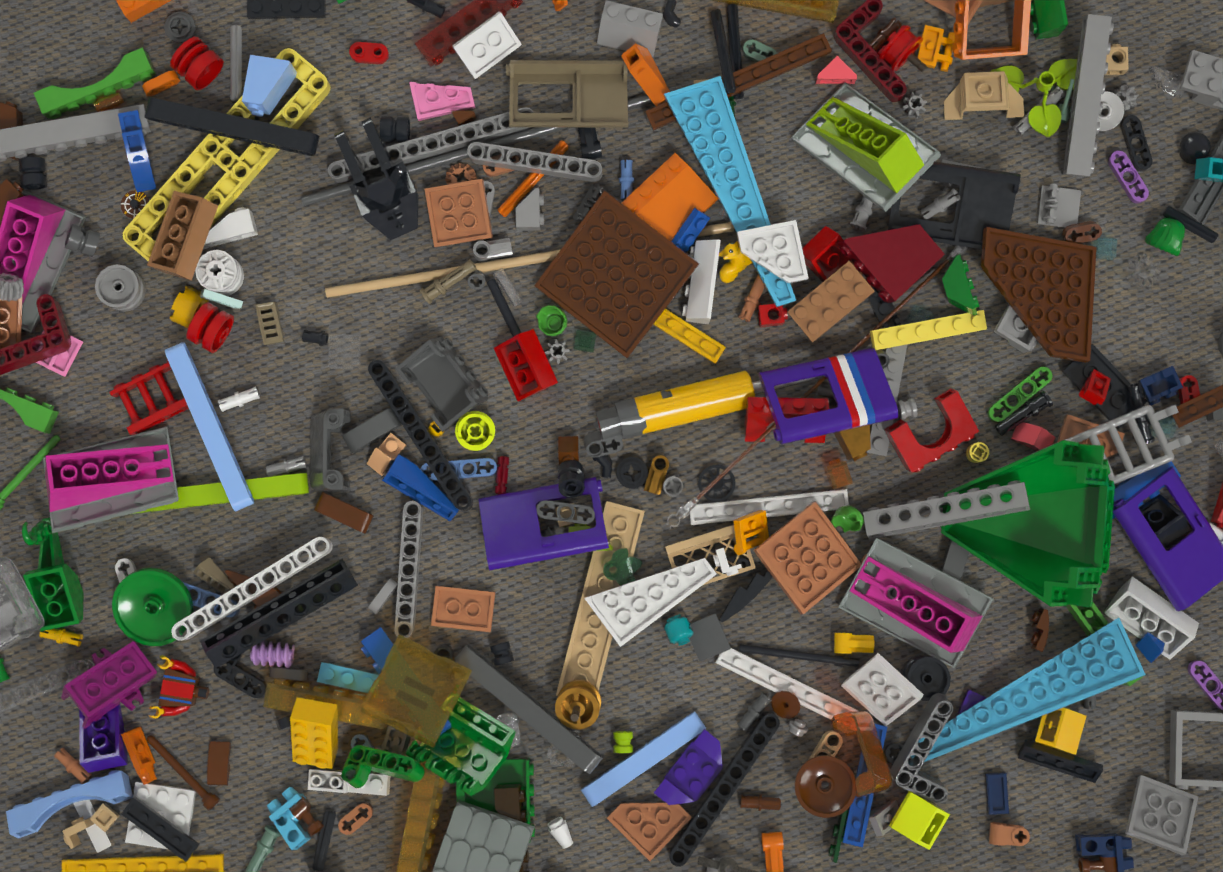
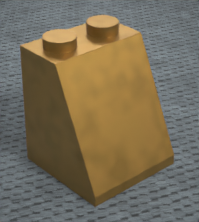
M870 425L834 433L847 460L853 458L855 462L868 455L866 451L871 449Z

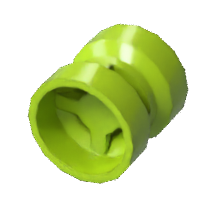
M614 731L613 739L616 744L613 746V753H633V746L630 744L633 739V732Z

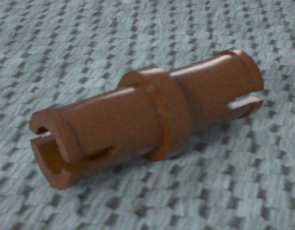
M892 18L884 29H880L877 32L878 35L870 42L869 45L877 53L885 43H889L887 41L888 37L902 27L899 20L895 23L896 18Z

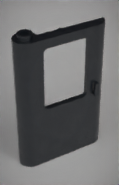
M934 161L919 179L959 185L958 195H960V200L957 201L954 221L952 223L901 216L899 214L900 197L892 204L888 230L920 224L934 242L982 249L984 228L990 227L1009 231L1021 174Z

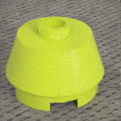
M467 412L456 424V438L468 450H482L489 446L494 439V423L483 412Z

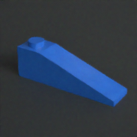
M399 454L397 455L382 481L448 521H451L459 509L453 505L416 464Z

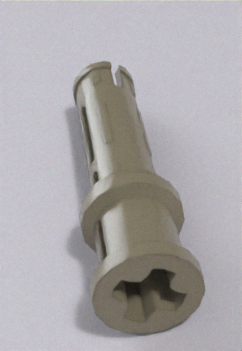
M469 259L442 279H435L433 284L425 289H420V292L426 302L431 304L432 300L441 294L445 295L448 288L476 271L477 268L472 260Z

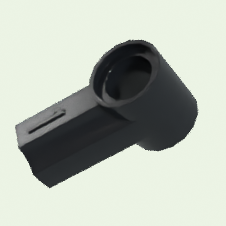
M578 128L582 158L590 160L602 158L596 128Z

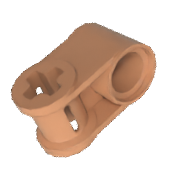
M990 822L989 844L1024 846L1029 842V832L1022 826ZM1020 831L1023 834V836H1021L1018 840L1015 837V834H1018Z

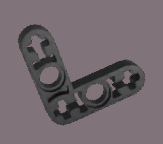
M244 653L231 659L234 663L229 662L226 669L228 672L221 674V669L214 667V673L217 677L253 698H261L267 692V685L264 681L237 666ZM239 673L244 674L246 677V681L242 685L238 684L235 680L236 675ZM250 679H253L252 685H261L262 693L258 692L255 694V689L251 686L248 689L245 688L249 684Z

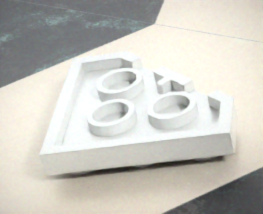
M796 220L737 232L740 252L786 283L808 280Z

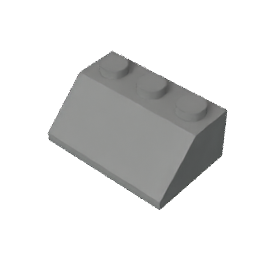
M606 0L597 45L627 51L636 43L647 48L653 58L663 14Z

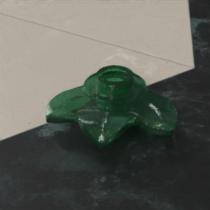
M621 548L616 550L611 560L605 563L603 573L607 579L616 580L622 586L636 581L633 573L641 567L642 561L633 556L628 557L627 548ZM611 567H616V572L611 573L609 571Z

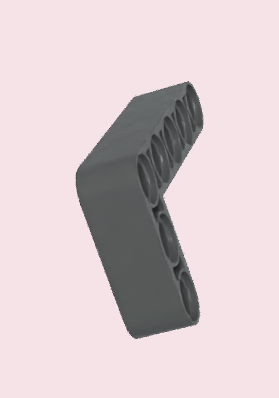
M936 693L930 698L890 770L898 786L935 803L944 802L948 797V791L939 779L920 771V768L953 711V705L941 693ZM941 703H944L943 707L938 708ZM935 720L932 725L928 726L930 721ZM921 738H925L923 742L918 743ZM915 755L913 759L908 760L910 756Z

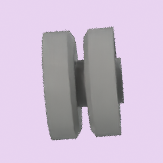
M118 264L108 266L96 278V295L101 302L117 311L126 312L134 310L140 306L145 298L146 287L144 280L139 274L126 266Z

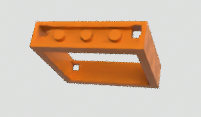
M957 0L954 7L956 13V22L953 26L955 42L952 46L954 57L966 60L1027 55L1031 0H1015L1012 46L966 49L969 0Z

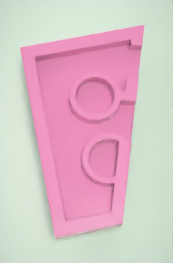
M409 82L418 121L452 114L451 111H465L475 108L471 87L438 86L428 83L417 84L416 82Z

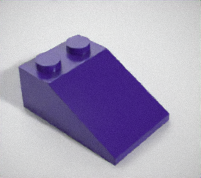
M120 704L104 714L98 721L92 722L86 729L82 726L85 716L79 709L80 765L88 773L128 765V751L121 736L125 729Z

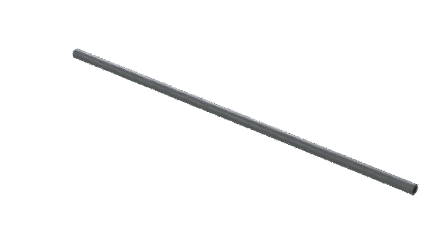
M676 86L668 88L670 92L677 90ZM648 95L628 100V110L653 102ZM535 127L484 143L509 146L569 127ZM468 148L405 167L409 175L469 158ZM476 149L472 152V156L479 155L482 151ZM384 172L367 178V183L370 185L386 178ZM348 183L302 196L301 200L303 206H307L352 191Z

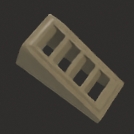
M276 302L257 304L256 311L264 345L284 342L278 304ZM272 309L271 313L263 314L264 310ZM274 317L272 321H264L266 318ZM276 325V328L266 330L267 326ZM267 334H278L276 337L267 338Z
M207 558L200 563L193 572L222 594L235 588L233 583L228 580L227 576L211 558Z

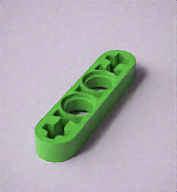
M1040 367L1033 371L988 409V418L995 423L1007 418L1052 380L1051 370L1047 367ZM1039 371L1041 373L1046 372V381L1044 379L1037 383L1033 381L1040 376ZM1024 383L1031 384L1032 392L1030 394L1023 392L1022 386ZM1010 395L1017 398L1016 406H1010L1007 403V398ZM1003 405L1009 410V412L1006 409L1000 413L1001 418L993 416L995 413L993 409L998 410Z

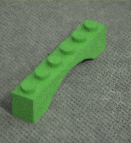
M142 47L124 55L120 64L112 73L93 85L74 89L51 85L34 92L42 114L48 119H56L62 115L61 113L78 110L85 103H95L98 100L97 98L114 95L121 88L128 89L138 81H148L156 72L148 53Z
M8 387L6 390L0 389V399L6 401L17 411L26 426L44 433H51L59 414L58 411L53 410V405L45 402L40 405L35 403V398L28 395L20 397L17 395L18 391Z

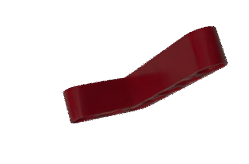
M867 0L839 24L834 34V40L888 100L899 102L907 90L905 83L883 59L879 58L877 52L860 35L865 28L878 18L883 8L881 0ZM874 6L877 11L871 12L868 7ZM854 19H861L863 24H856ZM840 31H845V32H847V33H848V37H842V36H840L839 32H840ZM858 45L862 51L856 52L852 46ZM870 59L874 62L875 65L869 66L866 64L865 60ZM879 74H885L888 80H881ZM892 88H898L901 94H894Z
M43 294L36 302L44 334L0 349V362L5 358V362L0 365V375L61 354L70 349L71 338L61 305L52 296ZM49 303H52L51 306L46 309V306ZM57 320L56 324L51 326L52 322ZM62 338V341L59 344H56L57 340ZM43 345V348L38 351V347ZM24 351V355L19 358L20 353Z

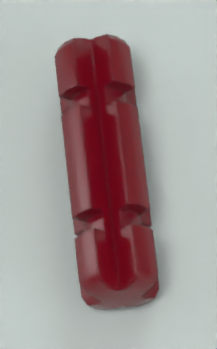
M499 456L497 462L499 467H497L495 482L497 483V486H495V494L497 495L506 494L507 487H505V484H507L509 469L507 468L509 457Z

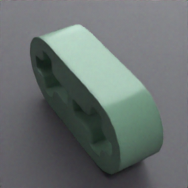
M753 39L746 41L743 46L744 56L756 63L766 59L763 55L777 54L773 48ZM755 46V51L748 53L749 49L747 47Z

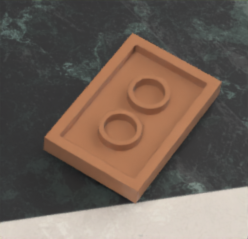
M435 586L431 626L491 632L496 592Z

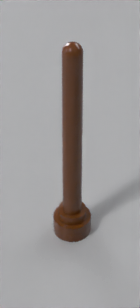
M153 735L147 737V742L202 798L203 806L208 811L211 810L220 801V798L216 794L208 793Z

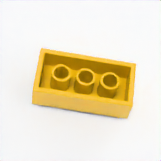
M297 697L290 717L293 762L300 765H313L321 769H332L338 751L337 705Z

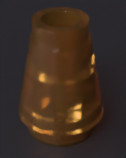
M119 92L97 98L93 105L97 112L116 109L124 101Z

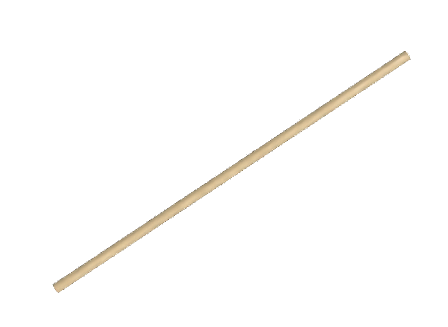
M731 222L708 225L703 228L698 237L733 232L734 228ZM560 250L476 263L475 266L481 272L549 262L554 260ZM460 266L325 288L326 297L442 279Z

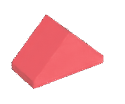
M836 56L817 75L816 84H855L857 74Z
M1022 422L1016 426L1011 439L1038 451L1052 445L1055 436L1043 427Z

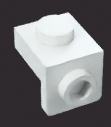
M724 548L715 550L716 554L713 555L715 566H720L722 574L726 573L727 576L739 573L738 569L742 568L741 564L729 567Z

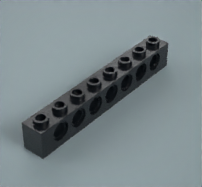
M342 558L200 640V643L214 667L217 668L320 607L332 602L344 593L349 592L358 584Z

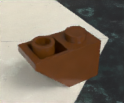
M578 436L558 437L559 465L567 460L579 462Z

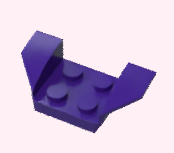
M704 729L698 738L689 744L665 774L664 780L654 791V794L668 805L697 801L722 770L720 741Z

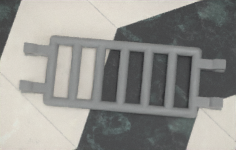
M1147 405L1065 439L1066 441L1081 442L1089 438L1092 445H1101L1097 435L1108 430L1126 469L1125 472L1114 475L1109 464L1111 472L1108 477L1114 484L1173 461L1174 454L1172 450L1192 442L1189 435H1184L1168 442L1158 421L1178 413L1176 405L1156 413L1151 405ZM1146 414L1164 452V456L1154 460L1135 420ZM1128 423L1145 461L1144 464L1133 467L1116 429L1117 426Z

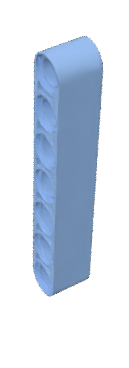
M695 711L584 786L581 792L591 807L597 805L706 729L705 725Z

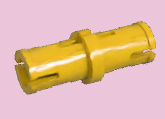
M65 628L45 630L49 633L40 632L39 634L40 638L55 640L59 644L64 642L80 647L82 642L74 640V638L83 639V634L68 632Z

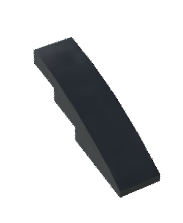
M767 570L764 576L755 573L746 589L738 586L720 616L719 621H726L751 602L773 577Z

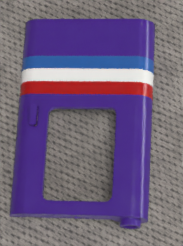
M874 348L758 373L776 424V429L773 430L774 438L781 445L898 418L897 404ZM822 375L826 376L838 407L798 417L785 418L774 386Z

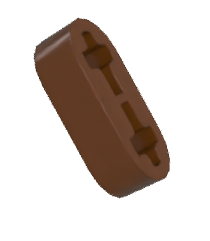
M1087 221L1066 226L1062 236L1067 242L1079 244L1097 240L1102 234V229L1096 222ZM1091 227H1093L1094 229H1096V230L1092 231V235H1090V234L1087 232V231H1091ZM1072 231L1079 233L1074 234L1072 239L1068 236L1072 234Z

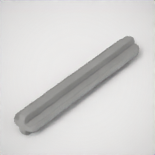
M232 25L230 27V99L232 102H237L242 96V28L239 25Z

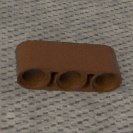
M325 492L321 493L314 508L315 511L366 534L374 515Z

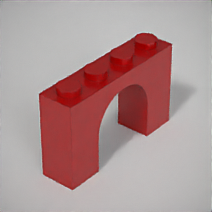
M950 388L934 398L945 419L944 433L936 442L929 445L919 444L907 422L901 419L884 429L903 466L909 472L921 471L924 465L937 461L941 458L942 454L955 450L958 444L973 439L975 434L979 432L958 391Z
M748 397L744 425L745 442H754L774 422L766 397ZM777 397L785 418L829 410L828 398ZM826 435L804 439V443H824Z

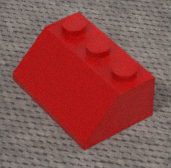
M534 329L517 334L494 347V351L518 402L558 383Z

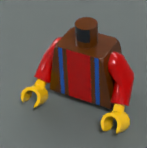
M164 655L160 656L161 659H166L165 664H157L161 669H165L158 706L162 707L150 706L149 709H156V714L153 716L149 715L150 718L156 719L160 715L162 717L179 715L188 711L190 706L195 705L197 698H208L209 687L199 686L200 677L196 676V671L186 662L174 659L169 660Z

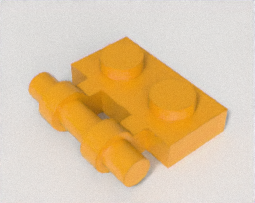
M925 25L922 33L923 41L919 46L917 58L927 67L933 69L936 67V63L940 62L942 63L940 70L948 72L949 65L952 64L953 60L951 56L953 52L952 46L955 42V33L949 32L948 38L943 37L944 29ZM941 45L945 46L944 55L939 54Z

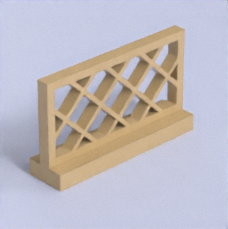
M734 525L666 546L665 549L672 569L678 567L675 565L673 557L682 555L688 558L685 563L688 564L690 560L697 561L691 557L696 549H701L707 552L704 557L706 559L708 554L715 555L710 551L713 545L718 542L726 546L725 552L727 548L734 550L730 546L732 539L735 537ZM711 545L710 548H709V550H706L705 548H703V547H706V546ZM750 549L746 551L747 554L742 555L748 557L751 566L740 568L737 574L756 568ZM692 551L691 554H690V556H687V555L684 554V553H687V552ZM737 555L734 563L730 561L728 563L735 566L740 555ZM715 567L714 571L720 576L711 578L705 584H709L730 576H727V574H722L716 571L718 567Z

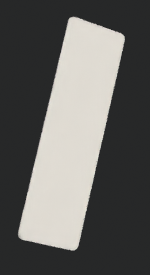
M90 800L73 803L79 816H83L84 820L94 815L95 810ZM96 824L86 828L97 853L111 846L106 833Z

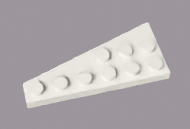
M703 558L584 599L621 647L717 575V573L708 561Z

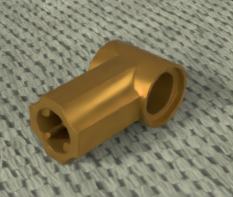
M659 455L653 458L644 491L657 495L661 494L669 468V461L665 456ZM659 458L666 461V467L663 470L655 468L654 463Z

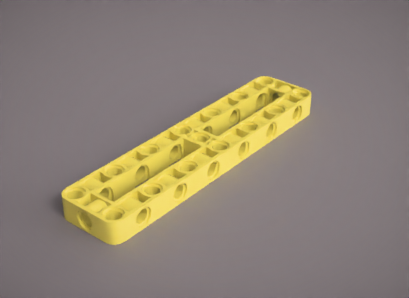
M287 48L282 50L275 59L287 60L293 57L294 61L291 64L297 71L296 78L303 85L273 118L270 124L298 129L329 94L331 87L327 78L295 50ZM318 82H323L324 85L322 88H315V85ZM243 95L226 113L234 116L241 115L243 118L255 120V115L251 114L242 102ZM298 111V115L295 118H290L291 112ZM208 134L123 231L124 241L149 261L156 242L151 234L163 222L173 192L178 191L190 194L202 181L203 175L210 167L218 165L226 173L204 197V199L212 203L215 199H220V204L211 225L212 227L280 149L265 148L262 145L251 143L244 153L238 157L229 147L235 139ZM212 145H217V149L214 152H209V148ZM227 157H231V162L224 165V160ZM245 169V176L238 177V173ZM186 174H191L190 180L184 182V176ZM165 203V208L162 211H158V206ZM139 233L138 239L132 241V235Z

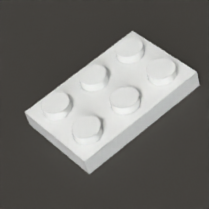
M497 12L452 45L472 77L476 79L522 44L502 13Z

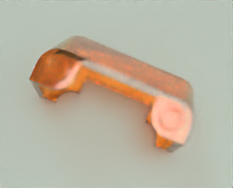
M856 711L834 715L831 719L833 730H840L845 733L846 737L856 734L868 771L856 778L855 799L889 789L892 784V777L871 714L866 711Z

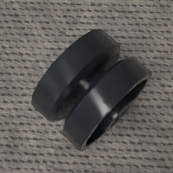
M918 655L905 662L901 669V674L924 694L921 698L922 701H929L936 693L945 695L950 687L951 676L949 669L937 658Z

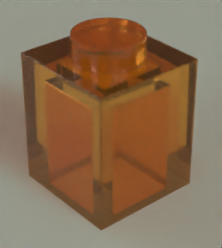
M840 459L828 462L829 466L825 467V471L832 490L853 484L846 461L840 462Z

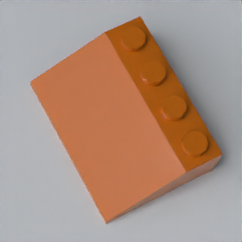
M674 153L634 190L622 204L672 241L694 208L705 213L718 200V197L692 168Z

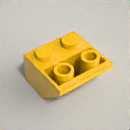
M1064 707L1043 715L1035 742L1076 755L1087 716Z

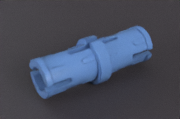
M632 160L620 161L621 178H619V183L621 184V201H624L632 193V183H634Z

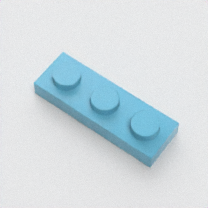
M321 662L317 682L376 695L381 675Z

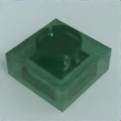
M577 330L574 350L594 353L596 334L594 332Z

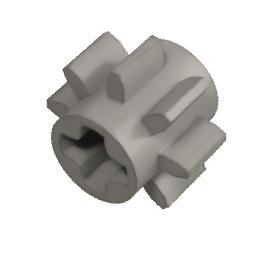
M1123 85L1120 89L1114 90V93L1122 100L1124 110L1130 109V106L1137 105L1136 99L1139 94L1135 92V87L1128 88L1127 85Z
M912 92L910 99L905 97L903 100L907 105L903 106L902 110L908 112L907 117L915 115L918 118L919 112L925 113L926 109L923 106L926 105L927 101H923L921 98L922 94L915 96ZM914 102L917 103L916 108L912 107Z
M556 339L554 345L547 344L550 351H546L545 355H550L549 362L555 360L557 365H559L561 359L567 361V357L564 354L569 353L570 350L564 348L566 342H563L561 345ZM560 348L561 356L559 354L554 356L553 349L558 350Z

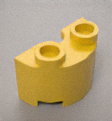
M185 286L184 293L179 292L171 309L174 310V313L170 316V320L188 328L196 312L209 300L200 297L201 291Z

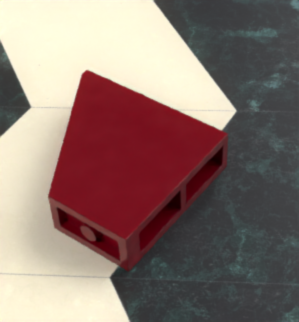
M920 224L846 238L837 243L842 254L852 260L853 266L864 274L868 284L875 287L879 292V297L888 303L895 302L945 255Z

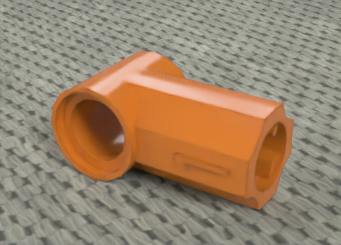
M782 832L761 833L766 872H784Z

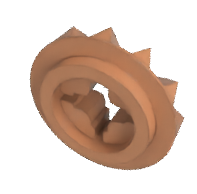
M458 163L451 166L446 172L445 181L447 185L458 183V179L455 176H460L463 172L464 178L467 181L477 180L474 169L468 164Z

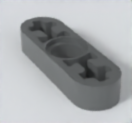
M547 500L541 501L537 506V514L543 519L590 524L595 518V512L589 506ZM548 504L549 508L555 509L554 505H559L557 517H553L554 513L548 512L546 516L543 515L544 513L540 511V508ZM563 507H569L572 510L569 518L561 517L560 510ZM574 508H579L578 512L584 513L585 509H587L589 514H592V517L588 518L587 521H583L582 516H577V520H573L575 516Z

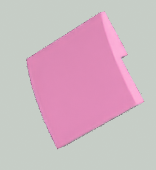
M70 335L71 347L68 351L36 363L66 377L83 341ZM62 338L58 339L56 344H59ZM43 345L38 347V351L43 348Z

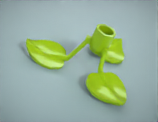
M1078 59L1059 60L1053 63L1048 71L1041 73L1039 78H1034V80L1022 84L1024 74L1018 67L1003 66L990 71H1004L1008 78V83L1018 93L1019 88L1023 89L1036 83L1037 89L1044 92L1042 106H1035L1031 109L1028 115V122L1035 131L1045 137L1052 136L1058 130L1061 123V111L1055 104L1046 106L1048 91L1051 90L1055 83L1060 89L1068 90L1070 80L1074 79L1075 82Z

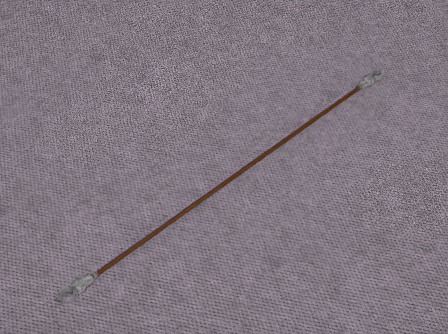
M955 245L954 250L949 253L946 260L873 330L883 326L940 270L953 261L956 255H963L967 247ZM870 332L848 353L855 352L871 337ZM823 376L801 398H807L827 377ZM775 422L699 495L690 499L686 504L681 505L676 511L677 514H672L668 517L667 521L672 516H680L678 524L670 525V529L671 527H677L680 524V519H684L690 514V511L696 506L699 499L776 427Z

